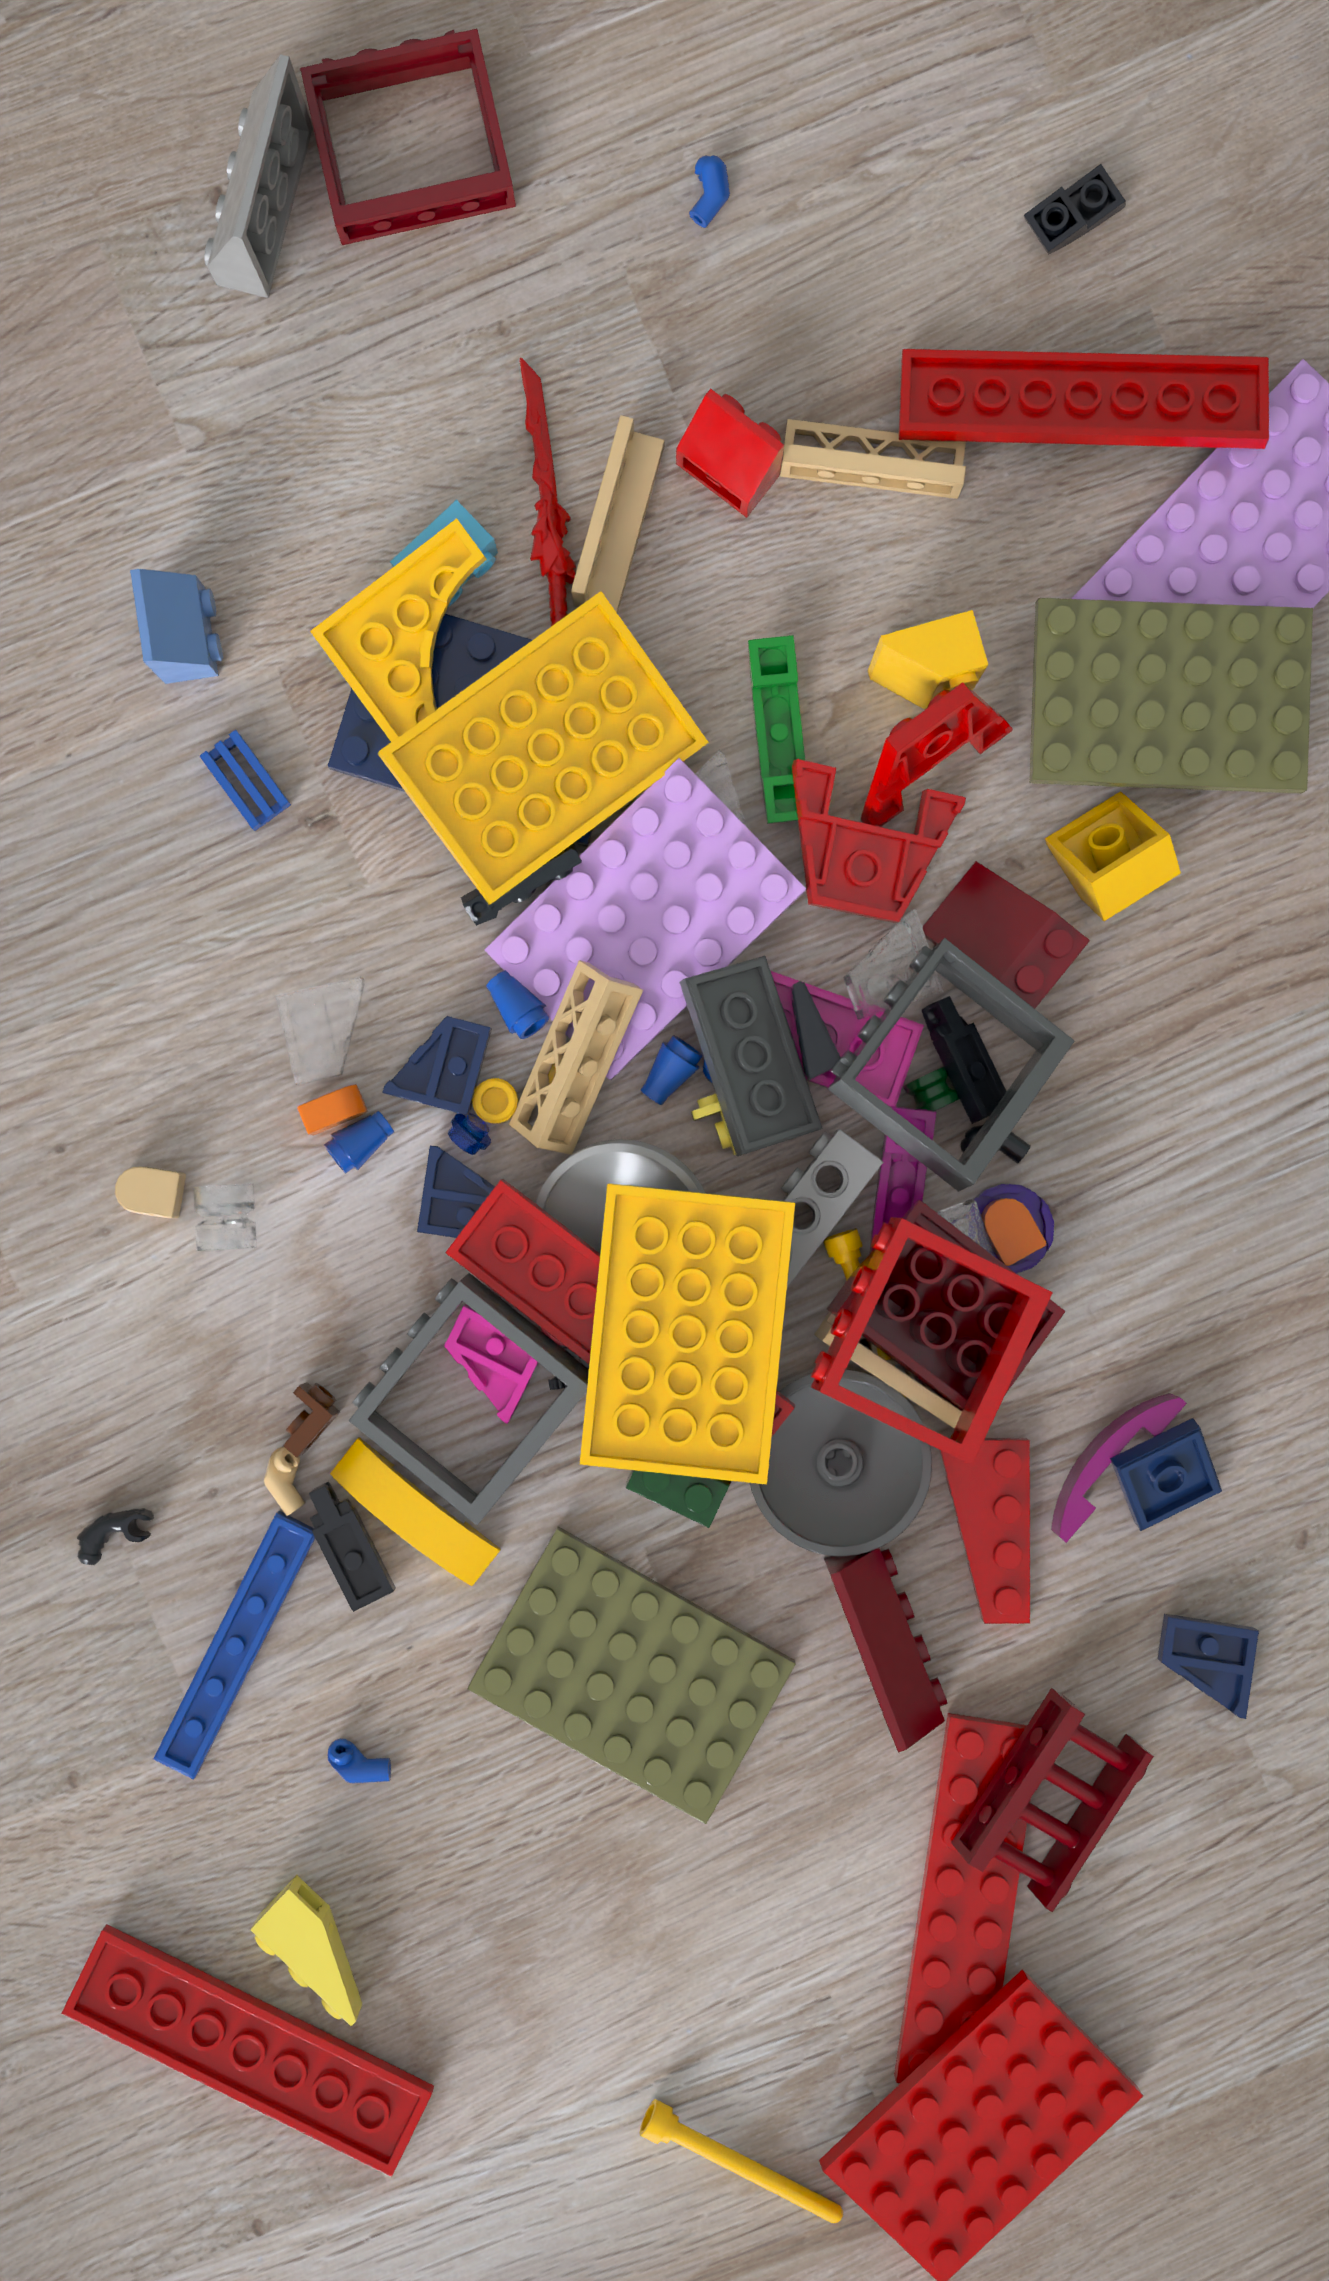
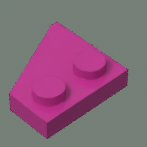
M465 1304L444 1346L454 1360L466 1368L468 1378L478 1391L483 1390L498 1410L497 1416L501 1421L508 1424L538 1362Z

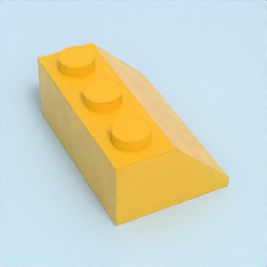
M973 610L880 636L867 670L870 680L924 710L927 709L928 704L937 694L944 690L951 691L962 682L973 690L988 666Z

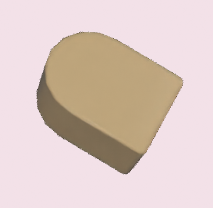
M132 1167L125 1170L118 1177L115 1185V1196L119 1204L128 1211L164 1218H178L186 1174L151 1167Z

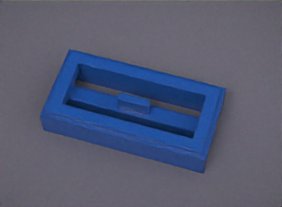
M234 730L229 734L230 737L225 741L220 740L214 745V749L210 752L205 751L200 755V758L250 827L256 831L291 806V804L239 732ZM236 746L277 801L273 806L270 807L231 754L230 751ZM223 757L263 812L262 814L255 817L215 761Z

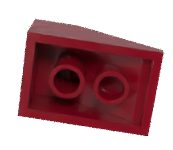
M975 861L919 930V933L934 945H937L946 938L1034 1009L1090 942L1087 937L1056 912L977 861Z

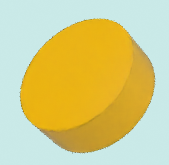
M499 1078L487 1079L480 1083L475 1089L472 1099L476 1114L482 1120L492 1124H501L510 1120L519 1102L515 1088L507 1081Z

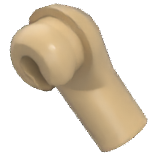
M280 1447L269 1458L264 1483L285 1515L288 1516L305 1504V1501L293 1485L300 1463V1456L296 1458L285 1447Z

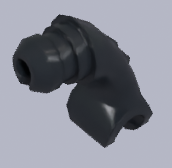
M145 1508L131 1509L116 1513L110 1512L105 1516L99 1517L85 1527L77 1536L79 1540L78 1545L80 1546L77 1556L79 1561L86 1565L98 1563L102 1556L101 1550L113 1532H123L125 1538L130 1542H142L149 1538L151 1533L140 1530L136 1520H153L154 1515L152 1511Z

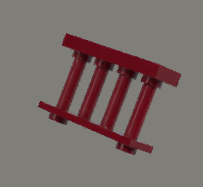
M1053 1688L1048 1692L951 1842L969 1865L982 1872L991 1859L995 1857L1031 1878L1027 1887L1042 1905L1051 1912L1055 1910L1060 1900L1068 1894L1073 1880L1136 1783L1145 1775L1147 1766L1154 1757L1128 1734H1125L1116 1747L1080 1725L1085 1713L1066 1696ZM1071 1740L1107 1762L1093 1785L1088 1784L1054 1763L1068 1741ZM1044 1779L1082 1801L1067 1824L1029 1802ZM1017 1819L1024 1820L1056 1839V1842L1042 1863L1004 1841Z

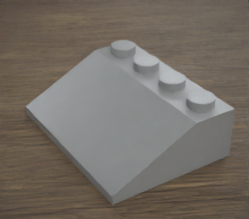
M279 55L253 90L248 109L243 108L238 124V132L241 137L237 152L232 151L229 156L227 165L229 184L226 195L221 194L216 206V221L218 223L214 238L208 239L204 254L205 265L208 267L216 285L269 298L313 129L289 56Z

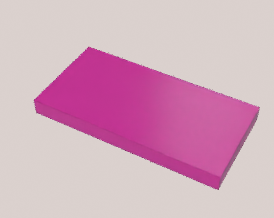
M771 971L803 1068L790 995L792 985L799 981ZM805 983L840 1057L847 1050L854 1054L863 1041L857 1037L862 1027L874 1014L880 1018L885 1011ZM900 1017L855 1079L889 1107L896 1106L924 1027L923 1024ZM830 1070L809 1080V1082L829 1088L837 1076Z

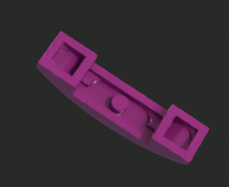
M890 1106L933 1140L936 1111ZM884 1135L881 1161H883V1164L880 1166L869 1254L874 1249L871 1247L875 1234L878 1235L884 1222L888 1224L891 1217L902 1218L917 1200L923 1202L927 1167L887 1135Z
M1167 1393L1140 1403L1105 1427L1090 1442L1070 1470L1057 1499L1051 1530L1067 1543L1096 1509L1083 1495L1110 1465V1458L1118 1455L1140 1429L1153 1437L1161 1434L1187 1403L1180 1397Z

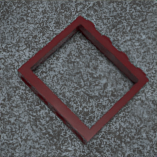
M477 28L458 33L451 30L445 33L444 36L427 40L409 39L402 42L399 46L382 50L364 49L355 56L337 60L325 58L322 59V63L300 68L334 223L342 246L516 207L512 180ZM471 68L494 172L346 204L323 101Z

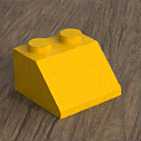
M1121 791L1045 838L1048 848L1081 900L1103 921L1111 918L1181 874L1170 834Z

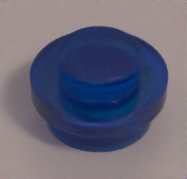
M471 1113L467 1116L456 1114L451 1120L452 1127L448 1130V1135L466 1153L476 1155L480 1149L486 1150L491 1144V1139L488 1135L490 1129L478 1116Z

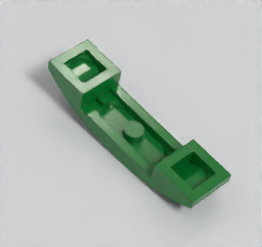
M794 635L748 640L754 721L767 824L798 821L792 764L796 759L805 760L797 687L798 672Z

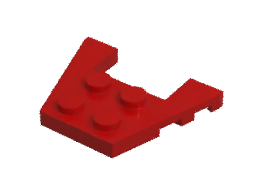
M963 682L951 691L944 690L930 701L927 709L913 719L909 717L900 721L886 738L861 814V822L882 827L904 811L901 793L903 789L966 743L970 742L977 752L982 754L1012 732L1013 728L1000 713Z
M801 759L794 760L792 774L808 905L891 923L900 922L927 873L926 869L937 849L944 843L948 835V829L956 815L961 812L965 805L966 797L932 789L923 790L914 834L828 815L837 768Z

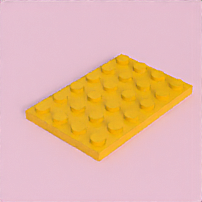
M600 591L378 752V755L490 905L665 776V771L678 758L685 761L709 742L605 595Z
M607 1184L580 1465L767 1485L795 1202Z

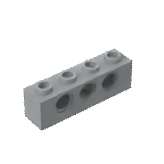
M837 1129L832 1136L825 1131L808 1152L815 1158L807 1169L803 1172L797 1167L781 1188L787 1193L782 1201L804 1202L810 1206L813 1212L812 1222L803 1229L793 1227L787 1288L883 1164V1161L841 1129ZM824 1166L835 1168L840 1175V1184L831 1193L823 1192L816 1183V1175Z

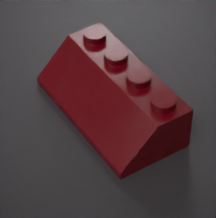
M880 1548L859 1555L824 1558L898 1753L907 1750L945 1721L940 1707L948 1703L938 1677L929 1680L924 1667V1663L931 1661L922 1635L913 1637L907 1620L915 1618L908 1597L905 1591L897 1594L891 1577L898 1575V1571L888 1548L880 1551Z

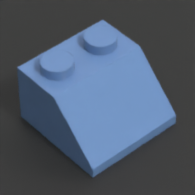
M146 569L130 570L144 663L165 684L219 676L217 661L223 660V652L219 635L217 633L212 634L210 617L216 616V604L212 590L206 589L196 575Z

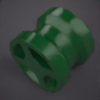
M944 1066L903 1086L906 1093L914 1097L917 1104L915 1109L936 1111L959 1100L957 1092L950 1089L946 1082L948 1074Z

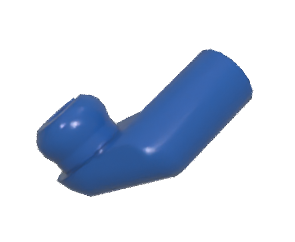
M715 155L702 156L695 165V174L699 175V181H702L704 194L690 210L689 215L696 224L703 228L709 225L730 196L727 167Z
M343 1738L336 1739L330 1744L327 1754L328 1761L346 1782L370 1783L388 1782L391 1780L390 1758L367 1759L352 1742Z

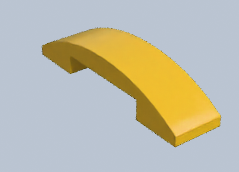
M358 1437L331 1471L330 1475L360 1504L402 1539L449 1573L473 1586L501 1549L466 1521L464 1524L397 1472L393 1468V1463Z

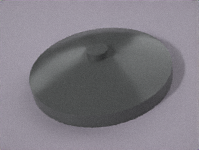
M845 1370L839 1382L840 1386L923 1425L916 1410L900 1392L869 1374ZM808 1374L793 1381L779 1391L795 1404V1408L771 1438L767 1485L749 1483L752 1494L760 1511L771 1526L787 1540L801 1548L830 1556H852L873 1551L888 1544L902 1534L920 1512L927 1497L932 1477L931 1445L811 1388L814 1378L811 1377L812 1374Z

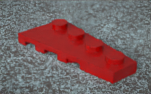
M985 1438L973 1465L939 1450L982 1621L984 1624H1030V1440L1027 1438Z

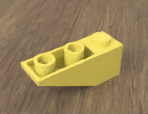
M296 1875L258 1915L251 1931L255 1934V1940L259 1947L269 1955L273 1956L276 1954L288 1966L291 1977L302 1987L309 1986L322 1998V2005L331 2016L336 2019L343 2018L352 2026L357 2020L362 2007V2001L330 1906Z

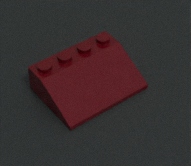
M917 1200L902 1217L945 1240L1015 1273L921 1200ZM907 1239L862 1337L960 1411H963L1018 1293ZM873 1249L857 1267L827 1307V1310L833 1315L837 1316L842 1308L848 1309L855 1295V1292L851 1291L853 1279L862 1265L868 1267L876 1249ZM1051 1299L1045 1308L1007 1392L1066 1312Z

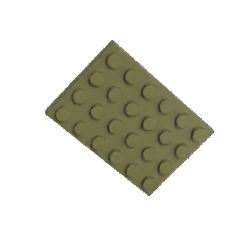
M1038 598L1035 602L1029 783L1304 793L1307 791L1313 608Z
M557 1527L467 1689L702 1823L707 1824L796 1663L794 1659L566 1530Z

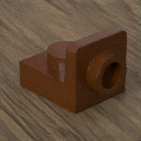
M303 1383L293 1392L313 1410L311 1414L303 1410L286 1429L292 1436L283 1446L296 1458L306 1453L340 1413L333 1406L336 1402L335 1397L318 1383H315L313 1386Z

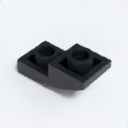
M1100 164L1066 190L1060 187L1025 213L1024 218L1049 255L1072 243L1126 207V200L1102 164Z

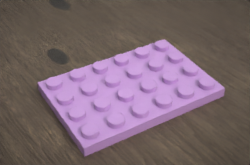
M678 758L665 771V776L652 784L580 855L582 863L573 867V872L567 877L560 880L555 879L485 951L504 971L506 970L546 1005L543 1009L552 1021L555 1018L579 960L592 964L610 977L634 983L643 989L606 1075L609 1080H612L687 1007L679 983L681 980L729 966L806 891V888L694 772ZM590 978L583 992L584 1001L588 1000L595 983ZM573 1022L569 1024L566 1035L570 1039L574 1032Z

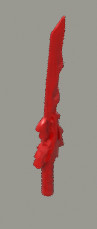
M520 358L522 381L527 401L525 426L526 430L532 435L535 453L532 478L539 485L540 500L534 505L538 514L537 522L531 532V535L534 536L530 560H539L541 576H547L550 595L549 608L551 609L550 625L553 626L568 615L567 589L565 585L566 582L573 585L576 575L574 571L576 565L569 556L570 552L562 546V538L568 533L565 524L571 520V517L558 503L541 378L523 358Z

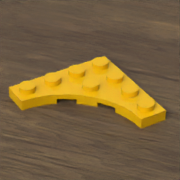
M457 518L310 631L391 742L437 710L432 681L433 651L437 632L446 609L460 586L475 569L487 560Z

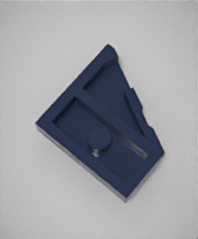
M446 1016L433 1030L432 1035L427 1041L420 1045L409 1057V1061L395 1077L385 1084L382 1093L469 1116L492 1028Z
M430 1145L417 1232L457 1238L495 1186L440 1147Z
M1164 1614L1157 1659L1206 1695L1226 1707L1237 1717L1246 1719L1259 1631L1254 1627Z

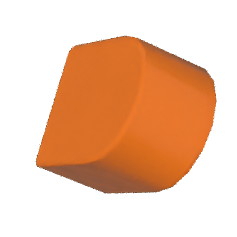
M356 1084L338 1089L297 1107L307 1133L312 1136L368 1112Z
M1000 1198L990 1202L984 1208L980 1223L983 1233L998 1260L1006 1266H1010L1046 1246L1043 1235L1023 1203L1015 1199Z

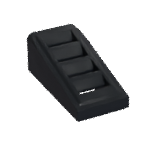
M799 981L792 985L790 995L804 1074L807 1077V1081L832 1070L841 1057L805 983Z

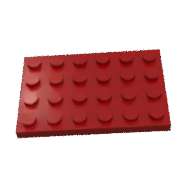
M1022 1969L820 2158L819 2162L823 2172L937 2281H948L1143 2097V2094L1138 2086Z

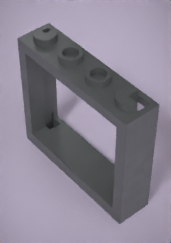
M944 938L932 949L924 946L909 964V967L914 970L913 974L906 983L900 979L885 996L883 1001L889 1006L879 1018L874 1014L862 1027L857 1037L863 1041L854 1054L847 1050L834 1065L831 1072L837 1077L828 1090L959 1192L975 1184L1075 1041ZM934 971L941 974L1036 1050L959 1160L950 1155L855 1080Z
M468 1273L458 1283L451 1278L438 1293L435 1300L441 1304L431 1317L426 1313L421 1315L407 1333L413 1340L404 1352L396 1347L379 1368L385 1373L376 1386L369 1382L357 1395L352 1403L358 1409L349 1419V1422L474 1524L478 1525L587 1392L589 1370L472 1274ZM462 1302H465L567 1385L478 1494L376 1412V1409Z

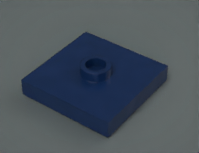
M1193 1418L1110 1458L1133 1520L1140 1531L1222 1492L1201 1428Z

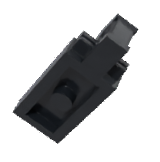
M571 844L490 905L477 888L462 896L463 906L475 925L477 926L497 918L498 911L502 910L503 907L512 902L519 903L528 899L534 894L536 888L548 881L560 880L571 874L573 867L582 863L575 844Z
M948 996L926 1006L921 1011L933 1041L932 1043L971 1124L990 1116L1007 1091L974 1022L968 1025L963 1017L959 1016L951 997Z
M329 1481L312 1489L309 1496L318 1512L310 1517L314 1526L312 1532L351 1610L354 1612L394 1592L396 1587L356 1508H353L350 1500L347 1498L340 1502Z

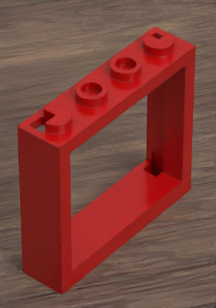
M891 1217L888 1224L884 1222L878 1235L875 1234L871 1247L876 1250L868 1267L862 1265L853 1279L851 1291L855 1292V1295L848 1309L842 1308L834 1319L830 1333L835 1335L827 1353L821 1351L814 1362L816 1366L811 1375L814 1378L811 1388L973 1465L1053 1292L903 1218ZM907 1239L1018 1293L950 1438L839 1385Z

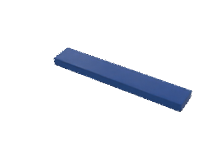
M281 1511L275 1514L153 1760L193 1780L196 1778L316 1539L312 1532L313 1527L289 1515L286 1516Z

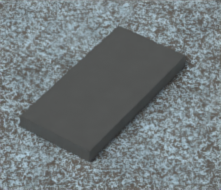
M766 956L681 980L679 983L736 1156L738 1157L823 1129Z

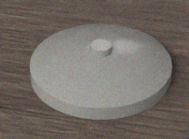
M616 1139L588 1145L566 1158L547 1178L535 1204L601 1253L608 1183L700 1193L706 1192L691 1170L669 1152L641 1141Z

